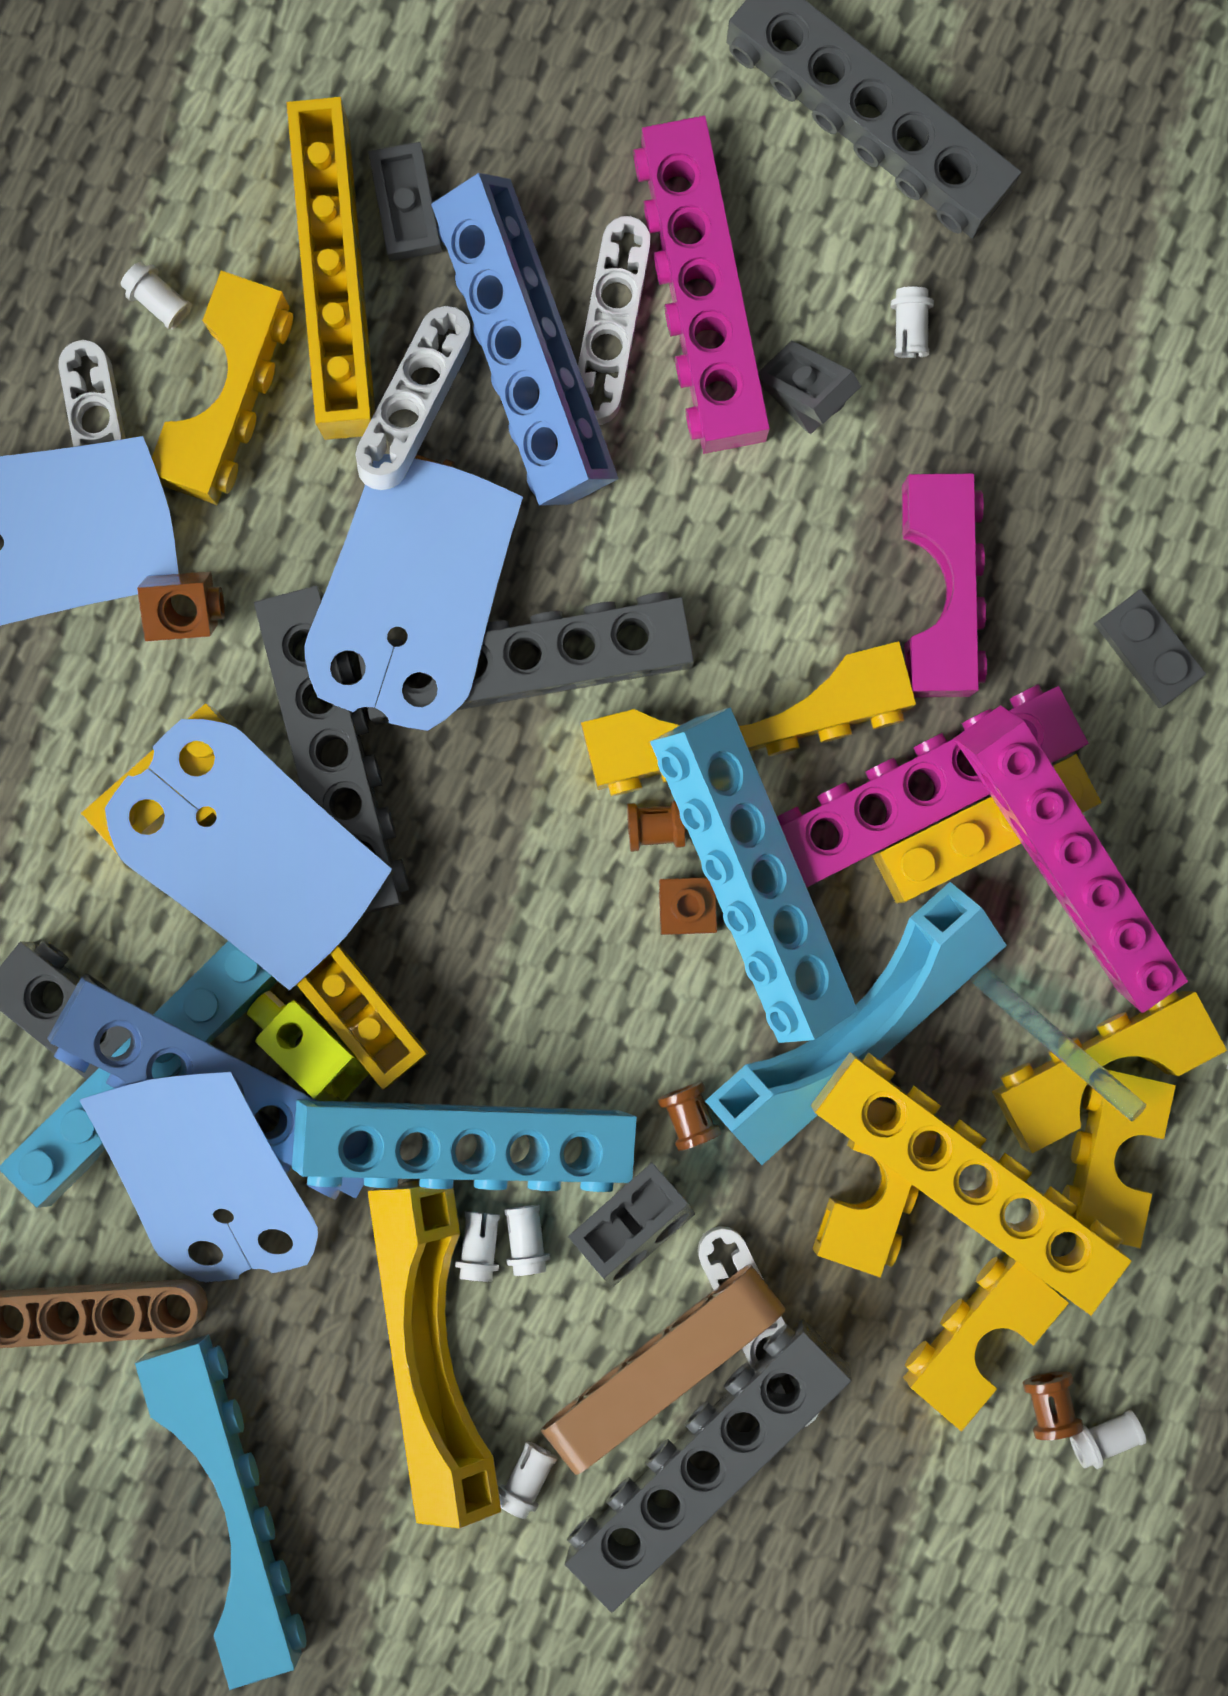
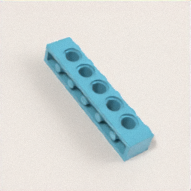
M731 707L696 717L650 741L658 760L659 770L666 778L680 811L681 821L689 832L701 860L702 870L710 881L722 909L725 924L733 935L745 963L746 973L754 984L766 1012L767 1022L774 1031L778 1043L815 1040L858 1011Z
M296 1100L292 1169L302 1177H308V1185L318 1187L342 1186V1177L364 1178V1185L374 1188L398 1187V1179H420L419 1186L430 1189L453 1188L454 1180H474L475 1188L485 1190L507 1189L508 1181H528L527 1188L539 1191L561 1190V1182H581L580 1189L611 1192L613 1191L614 1183H629L633 1179L637 1116L620 1110ZM364 1131L368 1140L364 1153L357 1158L346 1159L343 1152L346 1138L353 1132ZM419 1132L423 1141L421 1151L413 1159L402 1160L400 1155L401 1142L407 1135ZM474 1134L477 1143L474 1154L465 1161H458L455 1154L458 1141L465 1135ZM526 1135L530 1143L529 1152L523 1160L513 1163L510 1157L511 1146L517 1138ZM579 1137L582 1143L581 1154L574 1162L567 1164L564 1159L565 1146L571 1139Z

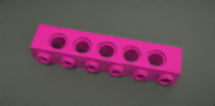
M706 116L642 127L641 148L633 149L634 164L638 182L648 181L651 199L643 201L649 233H659L662 251L654 252L655 268L659 285L669 283L673 303L664 304L665 317L670 337L677 335L680 337L683 355L675 356V365L680 388L690 387L694 407L685 408L690 439L701 440L703 454L766 442L770 428ZM672 177H683L692 186L684 192H674L668 189L664 183ZM682 228H693L701 234L702 239L694 244H684L674 234ZM693 279H703L710 283L713 291L706 296H694L687 291L685 285ZM713 330L722 336L724 342L717 348L707 349L702 347L695 337L701 331ZM722 381L732 387L735 395L726 401H716L707 394L706 387L713 382Z
M1038 684L1009 699L1014 707L1009 711L1025 721L1050 763L1089 744L1059 686L1043 693ZM988 709L961 723L964 730L992 712V710ZM943 733L914 747L917 758L901 766H898L895 758H891L866 771L865 773L869 779V782L851 791L847 783L844 782L817 796L821 804L820 807L802 815L797 806L777 816L806 888L990 795L978 775L969 776L959 769L957 754L960 747L955 739L947 742ZM912 773H924L933 781L934 793L928 801L918 800L911 795L908 788V780ZM864 797H876L884 803L886 818L881 825H870L862 819L859 806ZM828 821L836 827L839 839L837 845L832 850L819 849L812 842L810 833L815 822Z
M1000 705L956 736L954 739L1116 990L1140 1012L1144 1013L1187 983L1188 980L1025 721Z

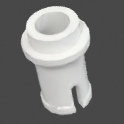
M142 261L137 262L126 272L121 281V286L126 290V298L132 302L138 300L162 321L167 329H175L190 313L192 304L181 297L158 276L159 271L156 266L152 264L146 266Z
M925 287L899 288L896 290V298L891 300V308L896 310V349L894 350V356L916 358V353H919V357L929 355L928 309L934 306V300L928 297V289Z
M540 1205L521 1206L504 1210L507 1217L512 1257L506 1261L508 1266H513L514 1276L546 1272L545 1261L550 1260V1254L544 1253L539 1216Z
M465 1211L466 1221L461 1261H456L455 1267L460 1268L459 1278L492 1282L493 1271L499 1270V1265L494 1264L500 1215L483 1213L482 1220V1214Z
M1129 1410L1121 1416L1090 1429L1084 1426V1430L1077 1435L1071 1436L1070 1441L1077 1459L1084 1468L1093 1465L1096 1469L1103 1467V1460L1135 1446L1146 1444V1437L1138 1418L1133 1411Z
M527 1441L507 1484H501L498 1487V1492L501 1495L499 1498L501 1508L522 1519H526L530 1511L535 1512L539 1506L535 1500L553 1464L556 1463L557 1456L535 1443Z

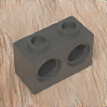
M651 1162L573 1231L568 1238L601 1277L614 1287L692 1218L695 1212Z

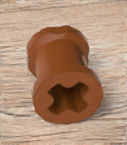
M675 801L672 802L671 806L638 808L636 803H627L630 852L639 851L643 845L673 843L676 848L685 847V827L681 821L680 811Z
M702 1081L687 1085L657 1099L659 1106L666 1108L678 1136L675 1142L678 1151L708 1142L722 1134L720 1126L713 1124L702 1093L706 1090Z
M1055 1371L1025 1379L1022 1382L1024 1391L1031 1394L1037 1420V1425L1033 1428L1036 1439L1058 1440L1077 1435L1084 1430L1082 1420L1077 1418L1074 1412L1069 1386L1073 1384L1070 1372ZM1049 1397L1054 1398L1057 1414L1052 1412Z

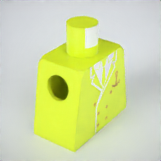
M267 991L250 1006L247 1015L263 1029L255 1042L313 1099L317 1101H345L368 1076L369 1072L346 1044L316 1015L295 1000L285 1005L271 991ZM303 1035L300 1044L295 1047L297 1039Z

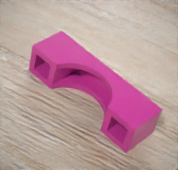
M909 474L902 484L903 539L919 545L936 560L942 570L946 584L945 605L936 624L912 636L905 643V665L914 698L970 697L978 691V683H985L986 653L985 651H978L977 630H983L985 627L986 605L984 597H977L976 576L983 575L985 552L982 543H975V523L982 522L984 500L982 490H974V474Z

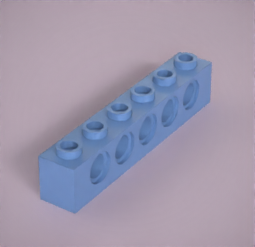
M477 173L431 204L438 222V234L443 244L447 247L456 272V285L466 300L474 323V335L485 353L491 370L492 385L501 398L509 420L511 438L518 446L527 471L528 486L536 496L539 505H568L618 480V476L511 179ZM556 438H557V440H558L557 450H556Z
M82 977L47 1037L51 1044L59 1047L54 1055L56 1059L84 1073L89 1064L110 1073L106 1084L113 1088L153 1079V1063L159 1056L166 1053H174L179 1056L181 1070L178 1076L231 1072L254 1116L264 1106H277L280 1113L279 1123L272 1131L264 1133L288 1175L292 1167L296 1100L317 1101L312 1097ZM115 1026L127 1028L130 1033L131 1042L126 1052L116 1057L102 1054L100 1039L103 1033ZM364 1131L353 1132L346 1138L343 1145L346 1159H354L364 1153L368 1143L367 1135ZM342 1177V1186L339 1187L306 1185L334 1200L337 1199L340 1191L357 1198L364 1185V1178Z

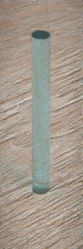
M983 966L969 979L1130 1121H1134L1143 1112L1146 1104L988 967Z

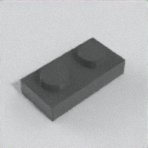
M421 141L368 151L389 261L442 252L436 218L431 205L433 202Z
M1141 589L1094 623L1158 708L1164 707L1206 675Z

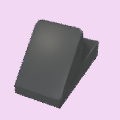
M792 340L758 372L761 386L809 434H812L821 424L840 411L845 402L862 387L853 371Z

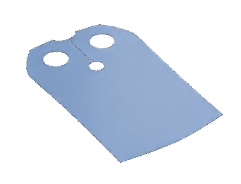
M143 436L56 450L0 456V535L4 539V546L0 550V626L80 606L138 595L137 587L147 576L179 574L169 507Z
M384 454L380 461H373L372 467L379 468L383 462L391 463L390 454ZM419 459L413 460L405 478L399 485L391 489L377 490L365 485L343 548L304 646L309 678L317 697L352 712H355L358 708L375 707L388 717L391 724L425 731L435 727L454 713L467 699L472 688L495 591L523 497L473 474L450 466ZM394 627H402L408 634L406 643L400 647L392 646L387 640L388 632ZM346 650L360 654L366 665L365 674L362 679L352 685L340 684L332 677L330 671L333 658L338 653ZM417 672L432 676L438 687L437 696L434 701L424 707L412 706L404 699L402 693L403 683L406 678Z
M181 719L153 746L154 756L149 766L151 770L146 769L136 776H127L106 805L107 826L114 848L120 859L127 866L209 925L288 990H291L348 935L392 869L320 807L236 727L206 719ZM193 741H202L208 744L215 756L212 769L205 775L198 777L185 773L179 763V755L182 748ZM144 799L158 802L165 814L161 829L150 835L136 832L129 821V813L133 805ZM209 806L217 814L215 823L210 827H203L196 821L197 811L202 807Z
M231 1072L150 1079L80 1099L131 1198L153 1248L165 1262L183 1274L202 1282L238 1279L241 1273L251 1268L277 1273L308 1264L315 1251L318 1227L268 1143ZM218 1209H226L234 1215V1219L228 1224L221 1223L214 1218L213 1213ZM277 1229L291 1237L293 1246L286 1253L273 1254L262 1249L258 1243V1236L265 1230ZM198 1241L214 1243L222 1250L223 1258L215 1265L199 1264L189 1256V1246Z

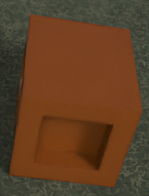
M211 571L147 576L137 587L145 641L209 637L218 626V619H224L225 617L223 591L221 587H213ZM181 594L191 598L196 605L197 615L185 617L178 614L172 607L171 597Z
M707 878L659 879L661 935L717 933L716 895Z

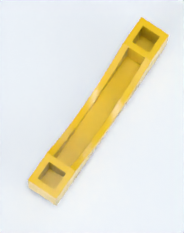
M900 642L847 654L831 676L807 698L778 715L753 724L739 726L748 750L753 751L766 747L768 756H773L800 748L798 743L800 738L818 734L820 742L823 743L852 735L850 726L871 720L873 729H879L905 721L902 712L909 711L916 705ZM635 709L581 722L597 790L609 788L611 796L630 793L642 789L640 779L660 774L663 783H667L666 778L659 770L658 760L650 741L680 725L658 720Z
M419 1181L399 1183L396 1188L368 1191L416 1523L460 1529L500 1513L501 1505L494 1458L479 1435L464 1405L454 1375L447 1341L445 1317L446 1285L452 1254L460 1235L453 1188H424L419 1186Z

